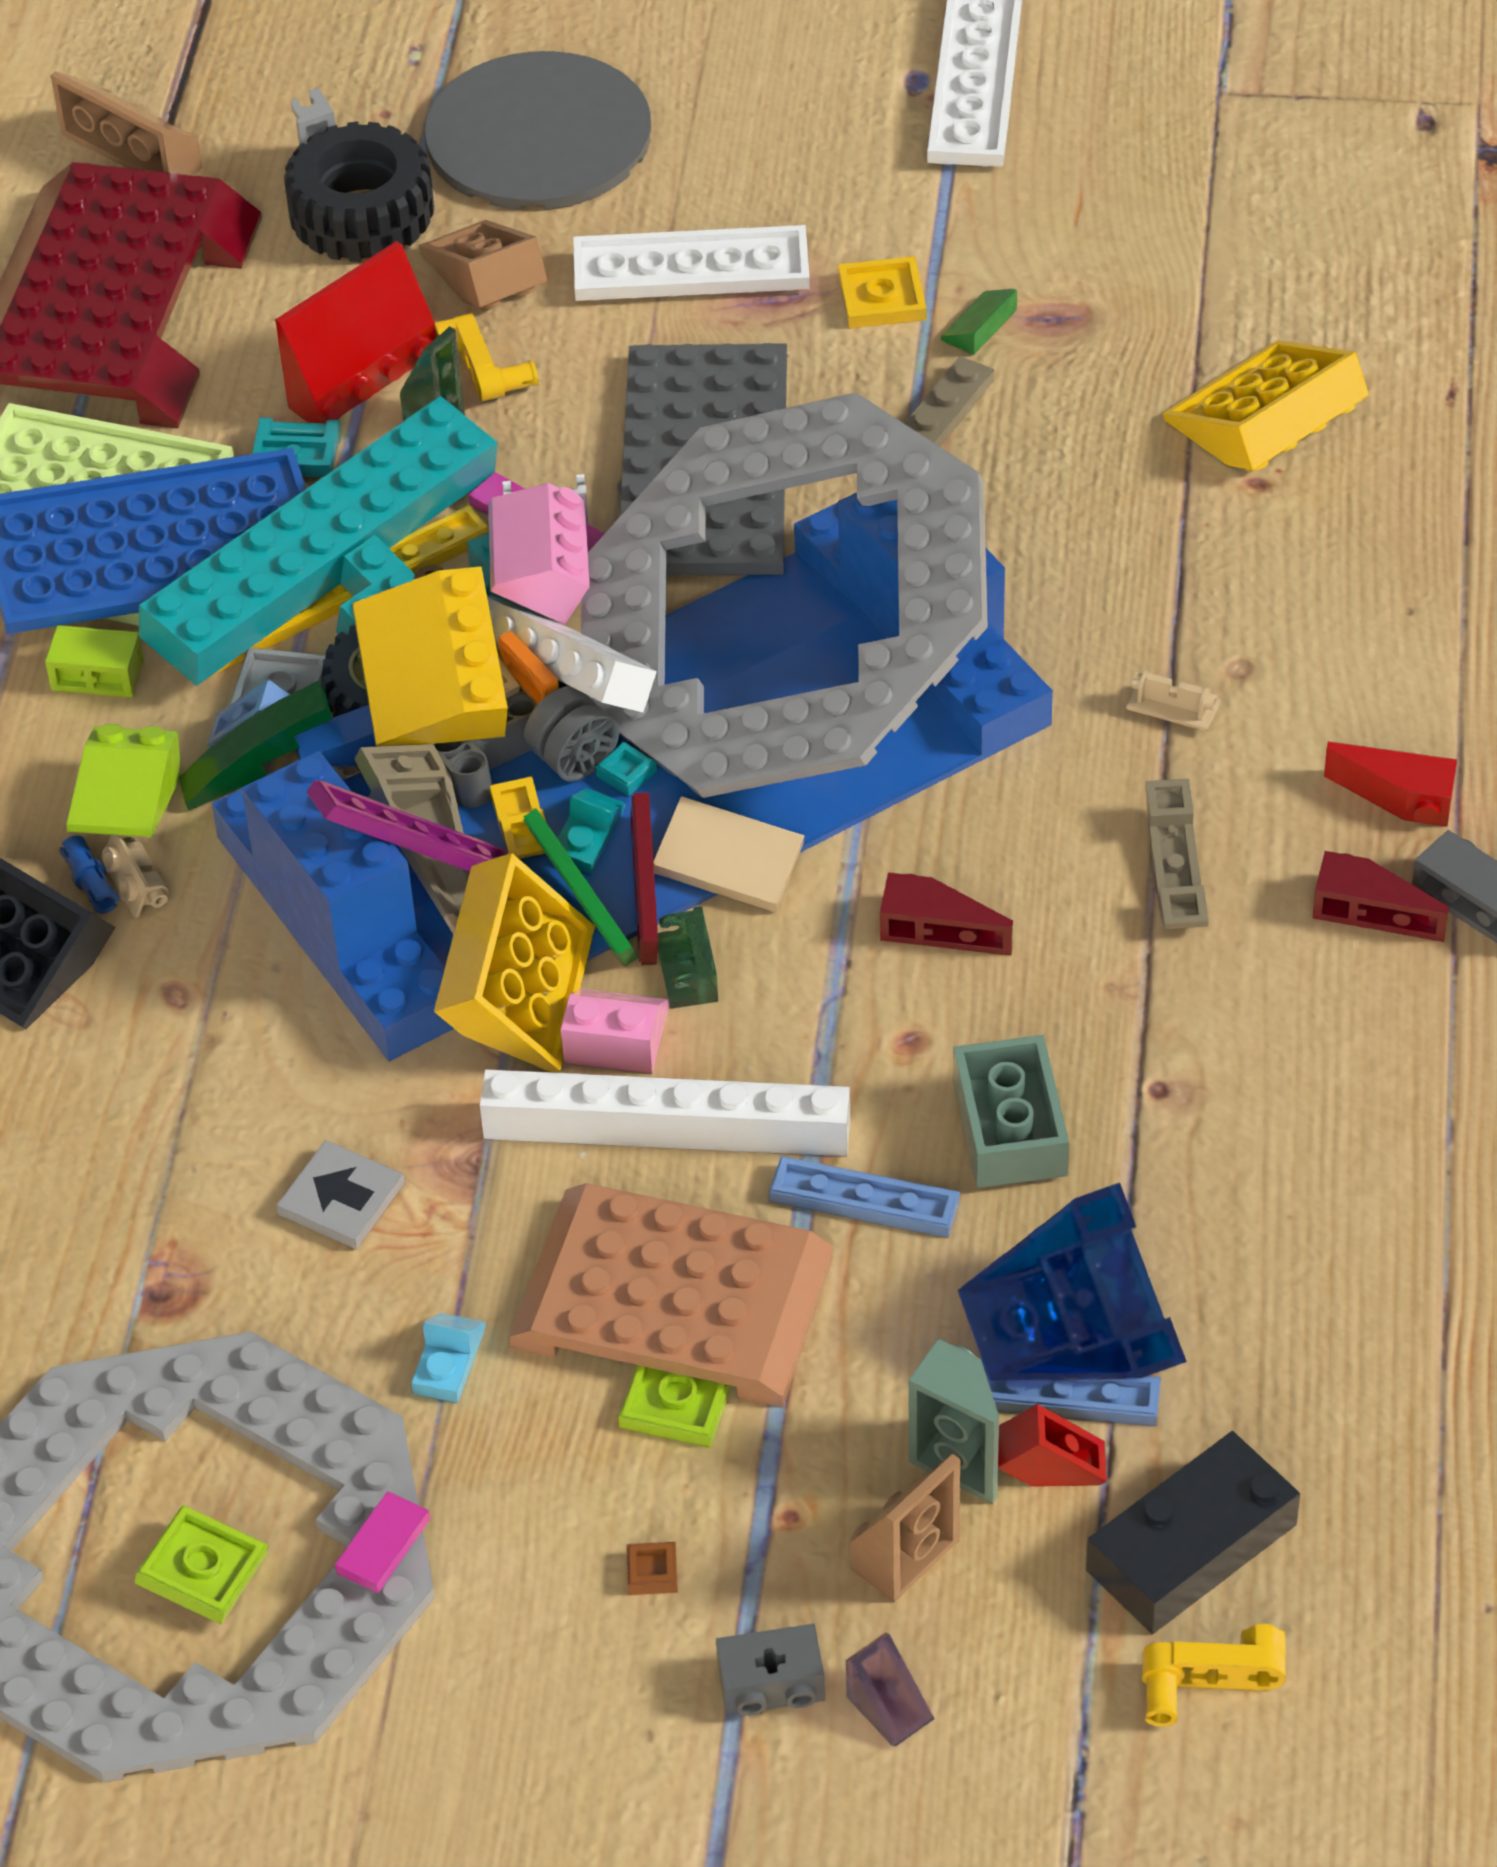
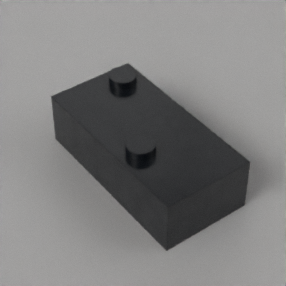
M1232 1430L1087 1538L1086 1571L1153 1635L1297 1525L1300 1492Z

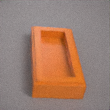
M512 630L499 636L498 643L501 660L520 687L537 705L546 696L559 689L558 678Z

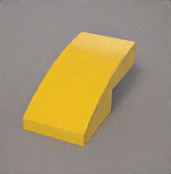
M527 777L490 785V796L507 853H513L518 859L544 854V851L523 821V816L537 808L545 820L543 809H540L533 778Z

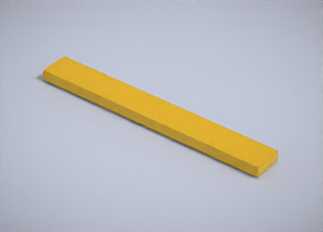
M468 505L409 534L391 547L390 550L415 574L420 568L437 566L468 551L467 541L488 533L489 526ZM339 584L251 648L267 649L339 614L340 605L353 596ZM245 651L240 656L235 658L233 661L228 663L226 666L218 670L216 673L243 661L247 651Z

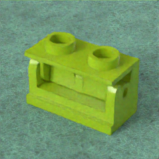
M60 625L56 627L45 660L50 687L53 691L132 698L135 692L134 687L140 671V665L144 663L139 632Z

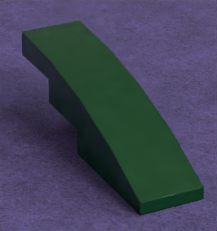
M319 681L276 701L238 725L207 749L181 774L179 780L187 808L189 810L194 809L267 776L264 763L300 748L296 735L332 720L328 701Z

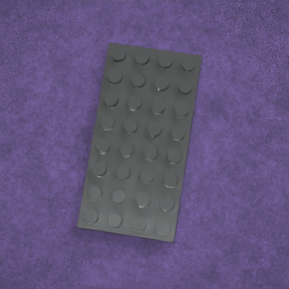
M787 343L629 345L620 516L699 428L787 407ZM785 489L706 506L705 542L666 550V576L783 575Z

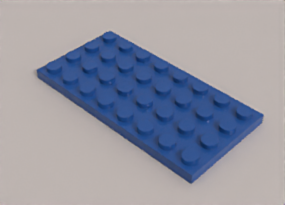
M293 448L1 493L0 613L6 634L139 613V605L306 490Z

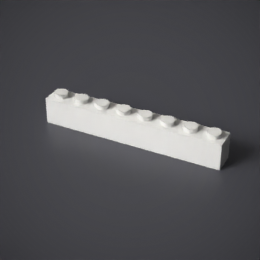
M485 1069L480 1101L484 1139L848 1156L851 1122L850 1087Z

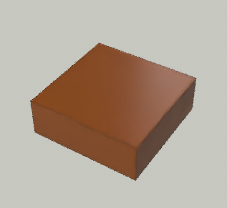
M676 1541L627 1544L629 1595L678 1593Z

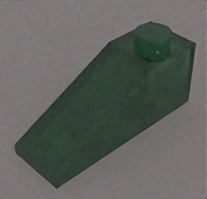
M449 326L422 351L399 392L403 422L440 396L465 415L456 329Z

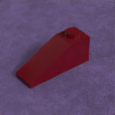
M1324 851L1315 888L1313 919L1444 942L1449 911L1447 905L1369 858Z
M888 872L880 908V941L1011 956L1013 950V920L932 877Z

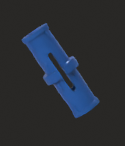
M71 836L62 842L64 847H60L59 851L72 870V880L76 887L85 892L96 913L104 914L112 911L117 906L115 902H119L120 899L107 879L104 864L93 856L82 836Z

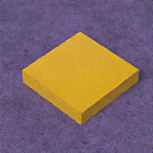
M915 256L838 264V277L849 328L927 320V308Z

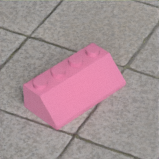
M550 483L493 497L488 504L491 592L566 625L590 587L585 500L569 488H558Z

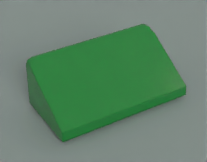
M1017 290L984 291L942 334L941 341L975 355L1017 311Z

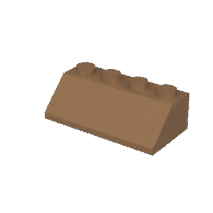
M57 71L50 75L61 134L126 168L194 175L203 168L198 138L191 133L167 123L164 119L156 117L140 109L135 104L129 103L111 94L108 90L102 89L86 80Z

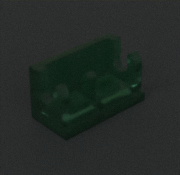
M702 906L693 907L692 911L673 913L659 919L661 928L679 926L674 931L667 930L658 933V955L670 1009L718 1002L717 972Z

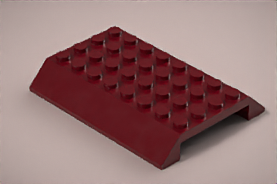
M72 162L42 186L0 280V384L135 400L140 424L179 428L200 372L197 366L161 339L200 243L202 244L205 265L242 269L262 220L261 211L219 178Z

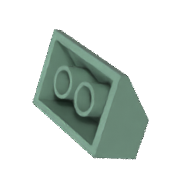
M938 1338L908 1380L909 1462L929 1471L951 1454H954L960 1459V1488L993 1504L997 1498L999 1414L980 1358L963 1346H953Z

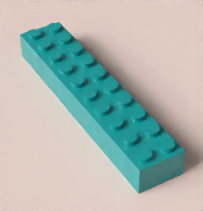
M438 397L139 605V638L195 686L199 685L340 584L344 556L374 535L390 549L483 483L495 472L498 442L443 397Z

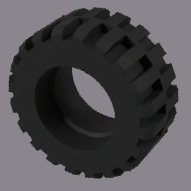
M357 121L347 122V126L338 127L337 125L327 127L326 132L322 134L316 132L307 139V144L301 143L293 152L285 167L284 184L291 227L296 231V236L305 245L309 244V248L320 255L324 252L327 253V256L331 259L340 261L341 258H349L350 262H361V259L371 258L396 241L402 244V246L406 244L411 246L418 240L420 233L423 234L434 214L430 161L427 159V153L414 138L406 132L401 134L398 128L390 125L385 128L381 127L377 122L369 121L368 125H359ZM355 190H371L363 193H347Z

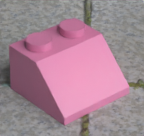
M579 989L570 994L561 1026L564 1063L652 1074L669 1007V999L590 989Z

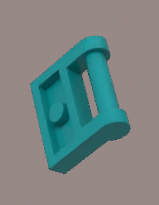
M260 417L252 454L293 448L302 476L324 477L333 471L337 447L341 441V421L328 419L326 423L274 422L272 417Z

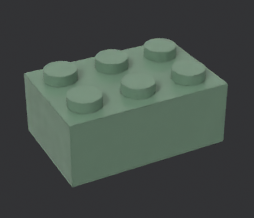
M1044 1035L953 1047V1082L977 1188L1068 1176L1069 1139Z

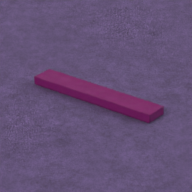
M314 780L306 791L323 817L329 821L469 872L473 865L508 854L504 848L321 780Z

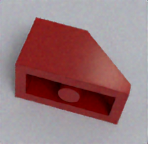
M1036 1404L999 1425L998 1469L1029 1486L1101 1485L1107 1482L1105 1441L1045 1407Z

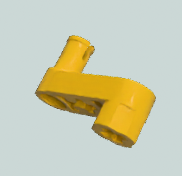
M472 313L435 323L437 346L440 355L460 351L481 402L504 397L505 392L539 385L538 374L533 360L500 369L497 365L494 366Z
M1255 1624L1248 1629L1242 1630L1240 1644L1174 1641L1172 1643L1158 1642L1147 1645L1142 1651V1680L1147 1685L1145 1720L1149 1724L1158 1727L1171 1726L1177 1722V1687L1260 1691L1279 1688L1286 1681L1285 1632L1271 1624Z

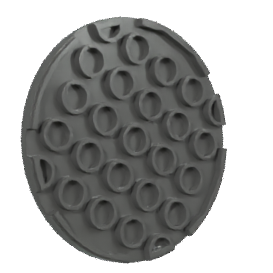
M534 51L511 54L484 62L469 69L452 80L439 93L429 109L425 123L428 156L437 173L449 185L468 197L472 198L475 195L490 200V205L521 210L522 205H545V210L562 208L591 200L608 192L630 176L629 171L638 162L643 161L651 142V114L648 102L639 87L628 76L597 59L558 51Z

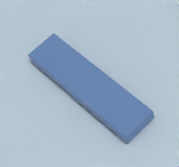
M781 1156L769 1190V1201L949 1238L960 1203V1192Z
M982 1361L995 1405L999 1412L1022 1413L1030 1407L1039 1404L1063 1418L1157 1426L1161 1377Z

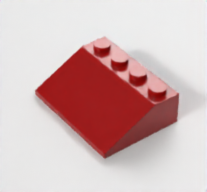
M397 241L275 319L287 405L290 410L308 423H326L328 419L338 420L342 415L363 401L368 400L372 395L398 380L438 352L434 319L404 248Z

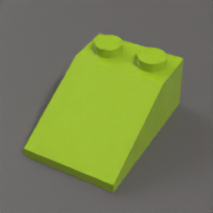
M105 724L100 727L94 726L84 745L66 824L67 832L153 837L181 775L178 731H165L157 726L145 727L143 729L122 728L117 724Z

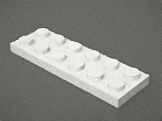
M806 225L573 237L576 301L810 289Z

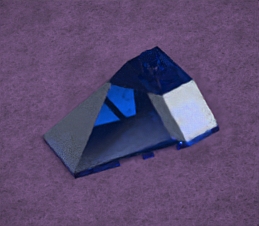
M1120 1182L1073 1199L1063 1209L957 1290L989 1381L1142 1379L1187 1362L1171 1318H1164L1141 1257L1133 1235L1136 1224Z

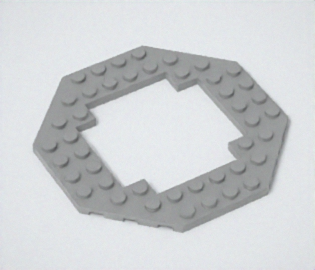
M856 392L699 428L588 552L590 587L582 598L581 634L657 671L644 712L602 703L592 697L590 698L618 723L619 736L634 747H638L655 760L658 765L686 783L702 798L866 766L876 755L875 747L890 730L896 732L918 707L916 700L931 684L936 687L958 662L956 655L971 638L977 640L988 628L984 480L978 471ZM857 473V499L862 506H871L897 500L899 636L858 644L859 682L704 713V686L698 678L665 684L666 550L705 542L706 506Z
M253 1332L51 1367L0 1423V1719L103 1783L122 1780L126 1773L152 1768L154 1773L191 1767L195 1766V1760L224 1755L225 1760L266 1753L265 1747L295 1742L296 1747L317 1743L435 1598L424 1533L422 1531L379 1593L373 1592L336 1574L334 1566L235 1685L194 1662L165 1698L18 1610L43 1582L44 1578L41 1569L14 1554L12 1550L127 1421L166 1442L190 1413L197 1409L337 1489L339 1492L316 1518L317 1530L346 1547L351 1543L387 1491L418 1505L403 1417Z

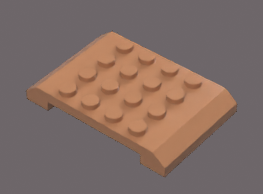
M589 1183L568 1188L564 1192L509 1336L510 1348L556 1357L559 1348L735 1386L737 1387V1398L783 1408L833 1260V1246L812 1231Z

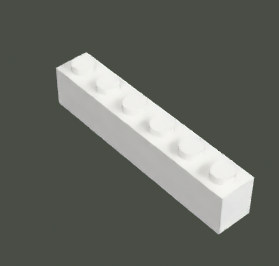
M487 595L496 648L499 649V636L512 630L558 680L602 703L644 712L657 671L527 607Z

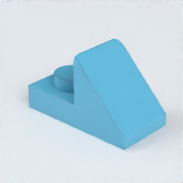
M438 1313L424 1321L425 1347L411 1382L413 1394L455 1403L459 1402L486 1328L485 1321L445 1313Z

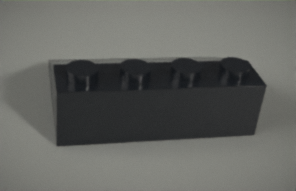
M0 858V1014L27 1029L94 964L116 927Z

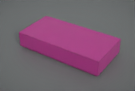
M387 1491L336 1562V1574L373 1592L379 1593L430 1521L429 1510Z

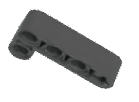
M558 680L559 689L569 686ZM524 690L506 698L508 709L505 737L434 744L451 775L456 802L461 806L475 808L488 803L491 800L490 785H492L490 770L531 751L524 741V730L537 704Z

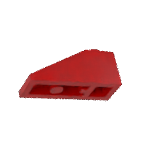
M1328 741L1324 777L1404 821L1448 827L1457 759Z

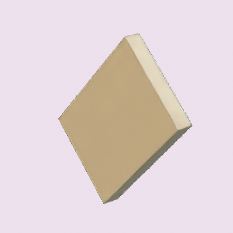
M681 796L653 861L654 874L776 913L804 844V835Z

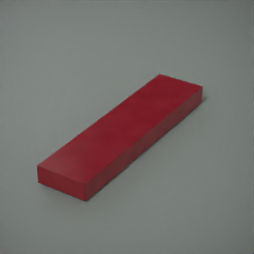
M634 793V796L631 797L630 825L638 958L641 965H656L658 927L649 793Z

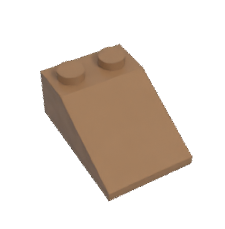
M488 220L480 221L418 245L420 253L464 302L475 305L480 309H490L499 306L502 303L501 299L511 295L523 296L530 294L536 290V285L548 281L537 237Z
M951 1454L915 1480L903 1493L901 1491L894 1493L884 1505L883 1511L871 1523L865 1522L861 1524L851 1536L849 1542L850 1569L893 1602L901 1597L960 1540V1459L957 1456Z

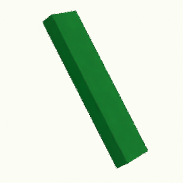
M537 808L524 815L523 821L620 963L627 966L635 961L638 956Z

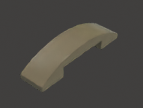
M1189 778L1146 781L1145 792L1151 858L1164 929L1207 927L1209 920L1204 885H1201Z

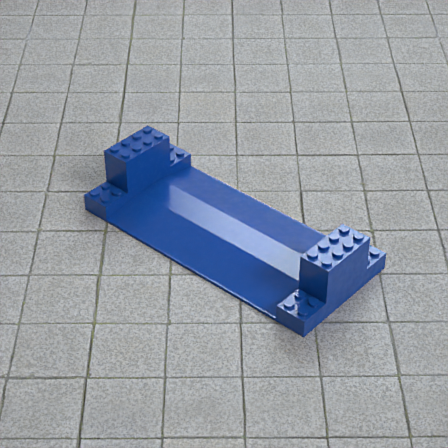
M857 492L843 498L837 503L794 523L795 553L784 557L783 575H747L666 614L665 684L698 678L704 686V713L859 682L858 644L899 636L897 500L871 506H862L857 499ZM986 548L988 628L977 640L971 638L956 655L958 662L936 687L931 684L916 700L918 707L896 732L890 730L875 747L876 755L866 766L702 798L678 777H674L657 764V772L634 792L649 793L653 861L681 796L804 835L801 853L1051 726L1053 690L1004 639L1005 567ZM619 736L615 749L623 742L632 747L634 746ZM634 747V748L637 749L638 751H640V752H642L643 754L647 755V754L644 753L642 750H640L638 747ZM532 750L490 770L492 785L527 777L533 778L540 809H543L546 823L557 838L569 818L570 799L572 795L588 788L626 803V809L592 874L579 871L626 939L630 940L636 937L637 925L630 825L631 797L634 796V793L628 797L597 778L596 771L582 780L566 781ZM317 751L213 802L212 809L217 837L390 1062L454 1029L434 1012L454 934L398 845L329 821L323 817L306 792L314 780L327 782L367 798L371 790L361 771L343 780L322 753ZM492 799L485 805L475 808L463 807L457 803L464 834L504 848L506 851ZM545 853L519 859L593 924ZM654 874L657 925L718 894ZM596 926L587 961L611 949Z

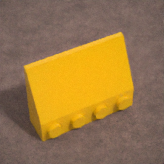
M1277 340L1169 408L1162 415L1164 421L1225 465L1243 468L1246 471H1257L1267 466L1268 460L1280 452H1286L1295 448L1298 444L1297 441L1308 434L1324 429L1327 426L1326 423L1334 417L1352 411L1355 408V404L1367 397L1369 393L1356 352Z
M482 567L439 570L353 603V614L376 747L437 744L505 737L508 707Z
M513 853L471 866L434 1012L467 1038L549 1072L556 1073L561 1071L563 1062L561 1026L570 994L578 991L581 987L595 925Z

